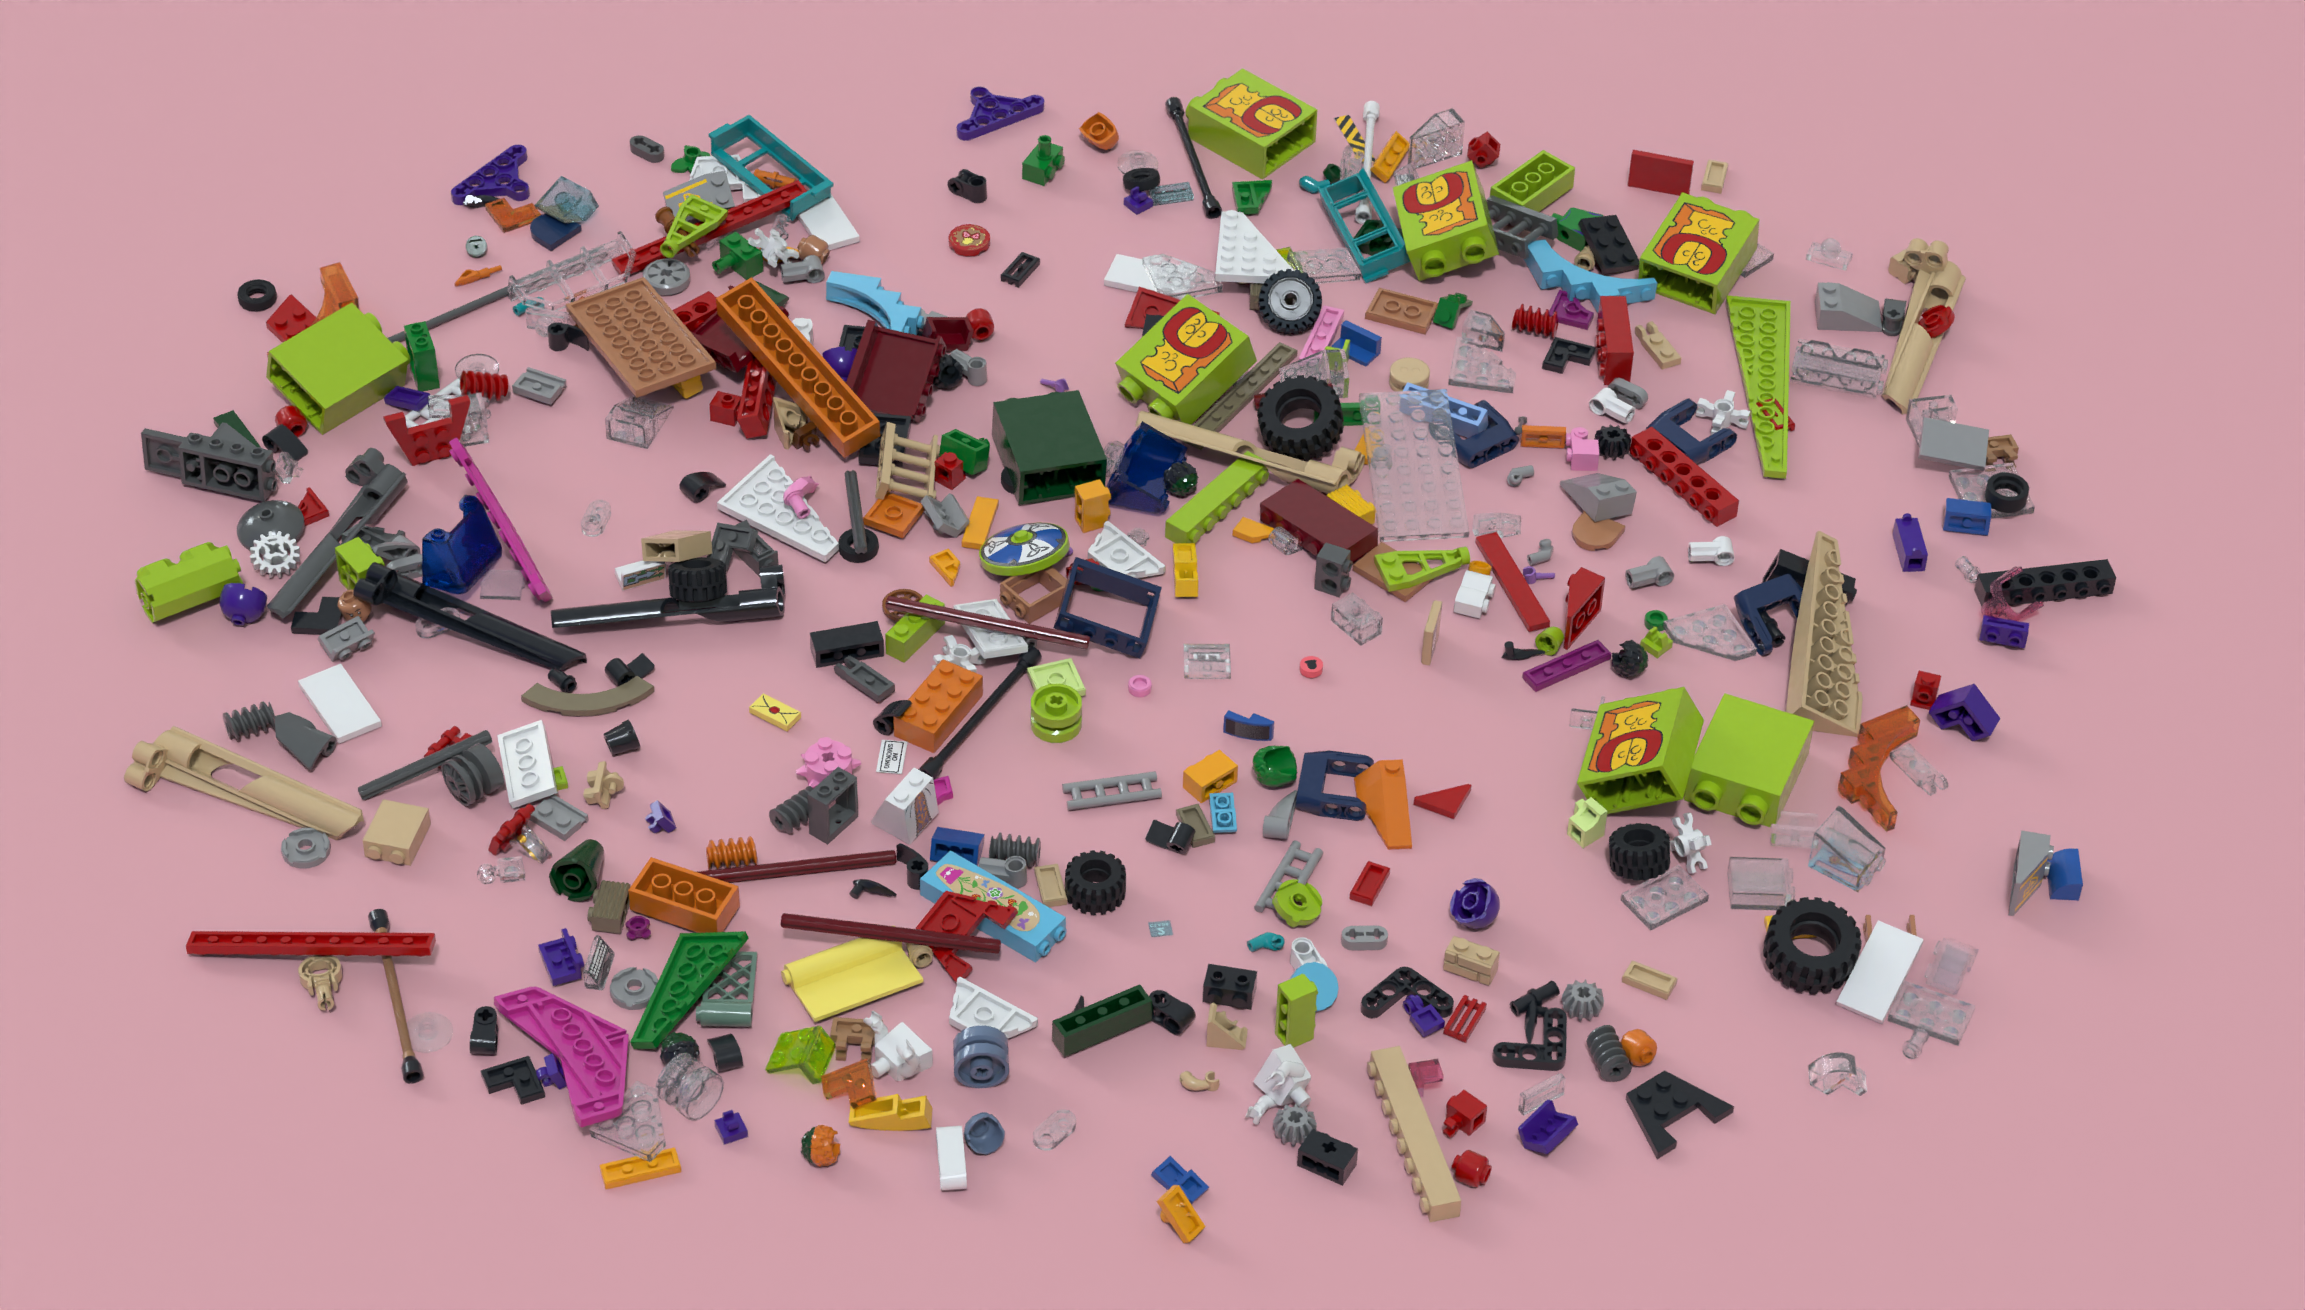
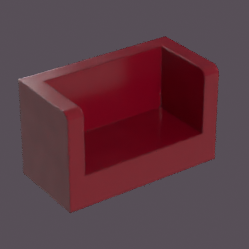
M927 317L922 337L937 339L939 335L946 345V351H954L955 349L968 351L973 329L968 317Z

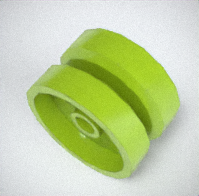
M1048 684L1034 692L1031 697V730L1035 736L1046 742L1063 743L1072 740L1079 734L1082 728V698L1078 691L1064 684Z

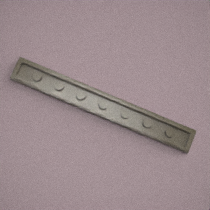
M1279 342L1194 426L1219 433L1254 399V394H1259L1297 357L1298 350ZM1183 441L1200 450L1204 447L1194 443Z

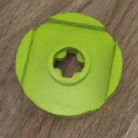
M1296 879L1283 882L1272 899L1278 914L1291 927L1313 923L1318 918L1322 905V898L1319 892L1312 885L1298 883L1299 880ZM1294 899H1295L1297 902L1301 901V902H1302V905H1301V906L1297 905V904L1294 902Z

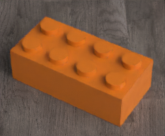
M942 659L908 699L912 704L899 717L893 716L894 736L935 753L983 696V676Z
M650 857L628 890L630 910L697 933L723 932L740 907L739 886Z

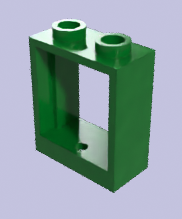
M426 322L404 325L406 349L410 356V363L408 365L417 390L424 392L440 388L435 347Z

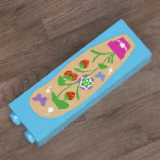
M951 850L920 878V895L933 903H936L945 891L975 897L976 900L984 902L992 901L1001 906L1008 907L1009 905L1015 907L1018 914L1006 929H1003L986 917L977 926V929L994 939L1001 940V943L1035 963L1042 956H1046L1051 947L1056 942L1061 941L1066 935L1065 916Z

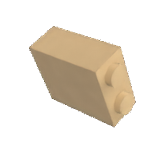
M673 530L641 538L643 561L681 562L712 554L711 531Z
M383 799L362 840L365 857L411 866L431 825L429 808Z

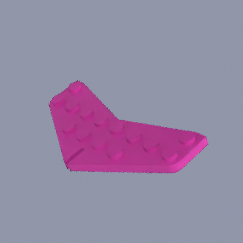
M458 438L451 440L449 443L453 449L449 450L458 465L465 468L467 472L465 477L470 485L476 486L479 491L476 495L486 510H490L487 514L492 523L495 524L497 529L501 528L498 533L504 543L509 548H512L509 552L515 562L520 567H523L520 571L526 581H531L528 587L532 594L536 596L538 601L541 599L544 602L549 601L553 597L512 522L464 445Z
M527 987L494 997V1005L502 1015L560 1058L574 1118L580 1128L616 1118L622 1114L629 1033L626 1034L627 1030L539 987Z

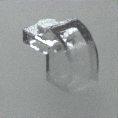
M1842 1052L1829 1053L1808 1065L1810 1085L1826 1095L1831 1094L1841 1086L1859 1096L1867 1092L1866 1074L1861 1068L1856 1067L1855 1056Z

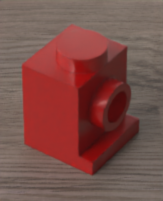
M945 452L934 461L935 481L953 490L966 479V475L963 474V461L957 458L955 453Z
M1919 670L1910 706L1930 710L1938 696L1941 676Z

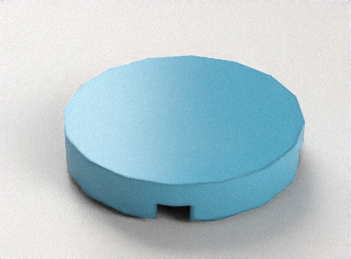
M1317 962L1305 963L1297 968L1290 979L1304 973L1310 981L1315 983L1318 989L1316 1012L1323 1011L1331 1006L1337 998L1339 989L1337 978L1333 971L1324 964Z

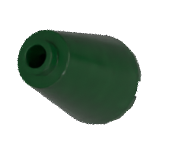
M593 839L585 840L555 862L550 871L549 879L556 893L568 896L570 901H584L590 898L597 887L604 855L603 846L598 841Z

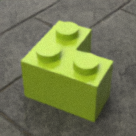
M359 537L335 547L339 581L347 590H353L359 579L366 578L367 570L373 562L385 566L383 559L380 556H376L368 543L365 544Z

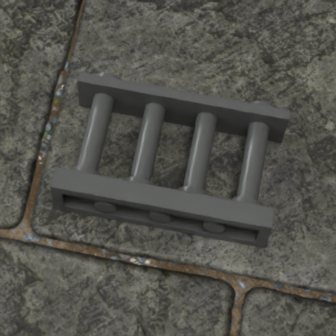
M1490 196L1487 199L1490 218L1499 220L1492 225L1499 250L1527 259L1529 258L1528 245L1535 239L1543 236L1554 240L1558 237L1557 218L1495 196ZM1508 224L1515 226L1508 232L1501 230ZM1524 230L1531 232L1524 238L1517 236Z

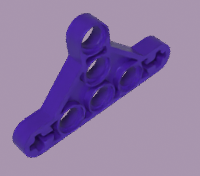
M974 87L970 92V101L975 107L970 119L958 123L957 137L963 141L972 140L1040 114L1044 111V98L1039 95H1031L1023 99L993 95L985 87Z
M523 145L509 147L453 187L451 190L452 202L456 205H464L462 203L466 200L467 195L508 196L516 201L528 199L530 196L529 185L519 179L518 167L527 160L526 147Z

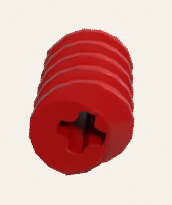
M1521 304L1514 313L1512 329L1514 330L1519 326V331H1524L1527 326L1528 333H1532L1535 329L1537 335H1540L1543 331L1544 336L1548 337L1552 332V337L1555 338L1559 322L1557 311L1550 316L1549 309H1546L1545 313L1541 314V308L1538 307L1534 313L1532 306H1529L1528 310L1525 311L1524 304Z
M462 371L460 377L461 396H465L469 392L470 398L473 399L475 394L478 393V398L482 400L484 394H486L487 400H491L492 396L495 395V400L500 401L501 395L504 397L507 395L509 384L506 374L500 376L498 373H494L491 376L488 372L483 374L478 371L474 374L473 371Z

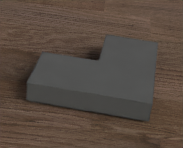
M717 523L712 539V554H708L707 558L723 561L726 564L727 571L733 550L752 553L758 531L753 528Z

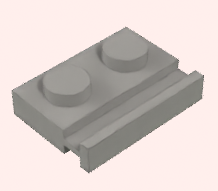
M528 367L526 369L527 372L522 373L512 385L513 393L551 405L561 394L562 388H566L567 383L566 379Z
M553 794L550 795L548 800L544 799L535 807V811L531 814L529 820L566 841L581 828V824L588 822V814Z

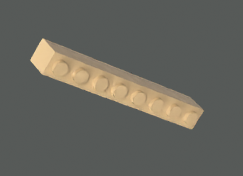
M1395 1046L1371 1051L1370 1062H1367V1071L1369 1076L1375 1080L1374 1088L1376 1095L1382 1098L1383 1113L1389 1116L1390 1131L1392 1134H1396L1397 1148L1399 1153L1405 1157V1169L1408 1174L1411 1173L1413 1190L1415 1193H1419L1422 1212L1427 1214L1430 1222L1460 1217L1461 1198L1401 1047Z

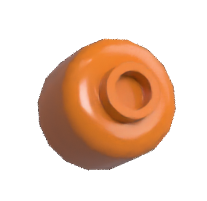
M1634 1029L1628 1031L1621 1039L1622 1048L1633 1065L1644 1066L1654 1059L1657 1052V1044L1644 1030Z

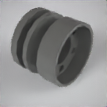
M481 743L469 747L463 751L462 756L456 755L452 759L443 762L441 766L442 776L449 791L464 806L473 804L475 800H480L484 793L490 794L504 784L503 772L497 759Z

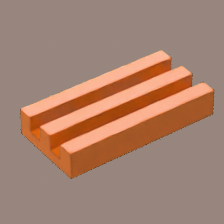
M1522 425L1521 447L1565 448L1566 427Z

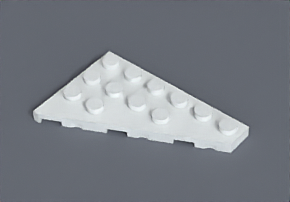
M1235 210L1221 211L1215 281L1264 283L1267 278H1270V275L1273 273L1277 274L1280 270L1286 271L1291 269V271H1294L1243 212Z
M771 454L717 502V509L741 521L747 520L749 525L823 562H826L839 550V543L830 535L828 528L824 527L819 521V516L807 504L805 497L802 499L810 509V514L803 519H799L793 508L784 503L783 494L793 481L785 474V470L779 467L775 457Z

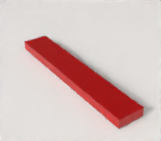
M1494 532L1477 536L1475 543L1487 563L1492 567L1491 570L1528 632L1550 627L1548 616L1498 533Z

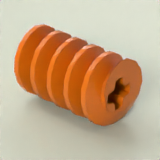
M748 836L746 844L742 837L738 838L737 844L734 843L732 838H729L727 845H725L723 839H719L717 846H715L713 840H709L708 847H706L708 870L711 869L712 864H715L716 868L720 869L722 863L725 864L726 868H730L731 862H734L736 867H740L741 861H744L745 865L749 866L750 861L753 860L755 865H757L756 846L751 836Z

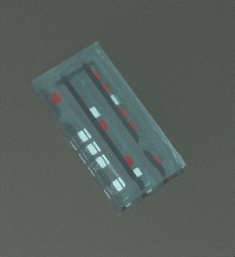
M1189 182L1162 185L1148 190V194L1153 200V206L1194 200V194Z

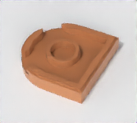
M1584 511L1575 521L1572 535L1576 540V544L1583 549L1589 551L1601 548L1609 549L1625 532V525L1611 519L1594 522Z

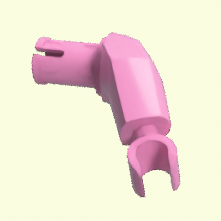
M811 476L798 478L783 494L784 503L793 508L799 519L806 518L810 514V509L802 499L803 496L813 493L819 485L818 482L815 483Z

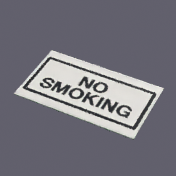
M882 740L876 772L902 774L908 742Z

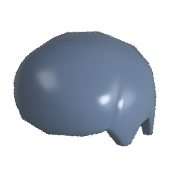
M981 1112L972 1116L965 1124L964 1138L974 1152L987 1155L995 1152L1002 1145L1005 1131L994 1115L988 1112Z

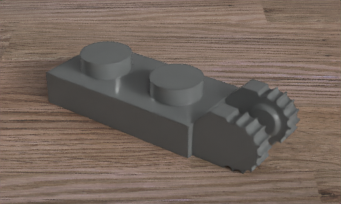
M847 656L844 659L846 666L840 663L834 666V671L840 678L847 680L877 702H880L895 691V684L864 662H860L851 656Z

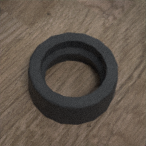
M2013 473L1995 474L1988 480L1985 500L1987 503H1991V508L1999 512L2015 513L2026 506L2029 493L2028 483L2022 477ZM2009 489L2018 495L2012 497L2003 496L1995 490Z

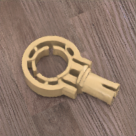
M332 955L311 956L305 959L298 968L300 983L304 988L308 989L311 996L314 995L313 988L316 989L317 1005L320 1010L326 1011L325 1003H327L328 1010H330L334 1006L330 985L333 984L334 991L338 990V983L343 976L341 963ZM328 969V971L321 974L313 973L315 970Z

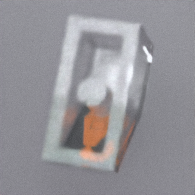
M1470 310L1462 327L1461 341L1502 352L1505 332L1492 315Z

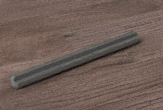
M847 470L844 474L855 552L857 554H865L867 552V542L857 473L854 470Z
M484 730L359 786L358 793L363 800L439 767L443 762L452 759L456 755L462 756L464 750L477 743L488 745L492 742V737L488 730Z

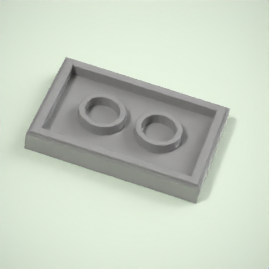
M1924 417L1918 458L1984 471L1989 430Z

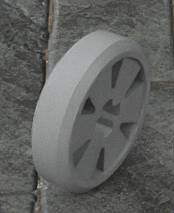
M659 259L646 266L643 271V277L646 278L659 295H673L688 287L690 283V270L685 263L679 260Z

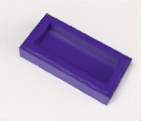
M396 386L384 397L385 404L418 412L432 400L430 393Z

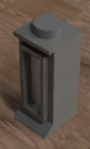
M747 520L735 525L751 528ZM757 535L752 553L733 550L759 577V567L778 565V551H774L759 535Z

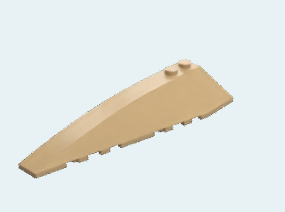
M1818 531L1816 532L1798 612L1786 712L1814 720L1813 731L1858 737L1860 735L1863 698L1862 692L1858 691L1857 684L1860 683L1859 674L1855 673L1854 664L1857 663L1856 654L1853 653L1851 647L1854 641L1850 615L1845 609L1847 596L1842 590L1844 577L1839 571V566L1841 565L1839 545L1837 539Z

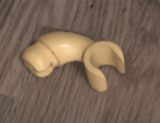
M1189 1071L1182 1072L1179 1079L1182 1086L1194 1091L1204 1089L1216 1091L1220 1083L1219 1079L1214 1080L1215 1072L1213 1071L1205 1074V1080L1195 1078Z

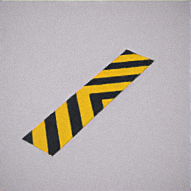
M1349 115L1335 117L1337 125L1360 164H1363L1364 139ZM1372 155V162H1375V158Z

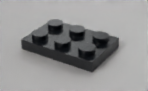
M1617 215L1583 218L1579 221L1578 225L1603 274L1639 269V259Z
M873 413L880 421V437L860 448L859 464L878 465L881 436L887 422L896 424L895 433L898 434V437L908 439L911 428V416ZM898 445L893 447L897 452L906 453L905 447ZM894 460L892 463L896 467H903L904 462Z

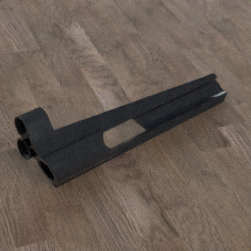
M376 562L370 565L366 578L359 579L353 591L354 597L374 606L382 603L553 669L558 667L560 670H565L570 663L576 660L587 663L586 653L397 573L395 570ZM459 608L473 614V616L463 620L445 611Z
M782 564L759 567L760 589L741 590L739 594L724 595L709 601L687 602L674 598H661L551 610L552 628L698 614L719 622L780 617L784 615L785 609Z

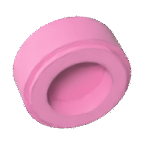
M1136 675L1130 678L1128 691L1131 695L1145 697L1151 692L1152 682L1148 677Z

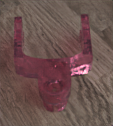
M2015 566L1991 582L1990 591L1993 598L1982 605L1981 611L1983 616L1998 618L2004 615L2008 620L2018 621L2044 606L2042 602L2035 601L2019 613H2016L2006 602L2002 593V583L2024 571L2022 567ZM1995 606V607H1996V612H1995V613H1991L1993 607Z

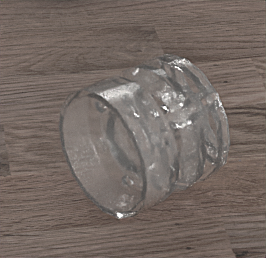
M682 1053L674 1057L664 1067L656 1082L655 1092L657 1097L666 1101L668 1105L675 1107L676 1111L687 1119L696 1121L706 1116L715 1107L723 1092L724 1081L719 1074L706 1066L704 1067L703 1063L696 1060L694 1056L689 1053Z

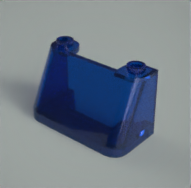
M1142 421L1123 446L1106 486L1111 494V500H1109L1108 505L1152 514H1158L1160 511L1164 513L1170 501L1167 500L1168 495L1166 494L1167 489L1163 481V473L1174 463L1180 462L1182 464L1183 461L1186 462L1185 453L1187 447Z
M464 495L459 501V509L463 511V519L450 532L436 528L422 538V584L453 594H464L501 558L502 545L487 512L479 499L472 495Z

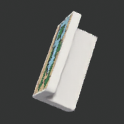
M642 560L615 568V575L622 591L666 579V563Z

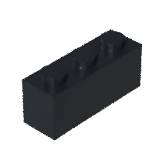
M878 621L810 632V649L816 668L838 663L843 664L847 656H851L858 661L883 657L884 639Z

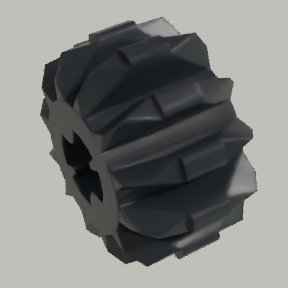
M1610 424L1608 428L1602 426L1600 430L1596 431L1594 440H1598L1599 456L1604 455L1605 459L1613 458L1615 460L1616 457L1623 458L1625 454H1628L1631 446V435L1627 433V429H1620L1619 425L1613 427Z

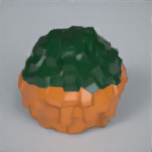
M825 1125L813 1127L801 1138V1154L809 1162L819 1167L828 1166L836 1162L840 1154V1144L834 1142V1135L838 1134V1131Z

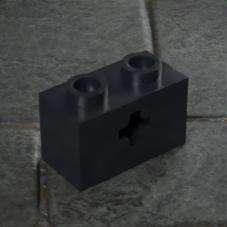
M1312 1129L1298 1149L1297 1166L1343 1186L1357 1165L1358 1148L1330 1137L1326 1133Z

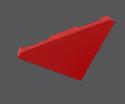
M310 487L306 489L307 492L298 506L304 516L305 526L329 517V510Z
M1465 784L1416 796L1413 805L1454 819L1471 792L1472 785Z

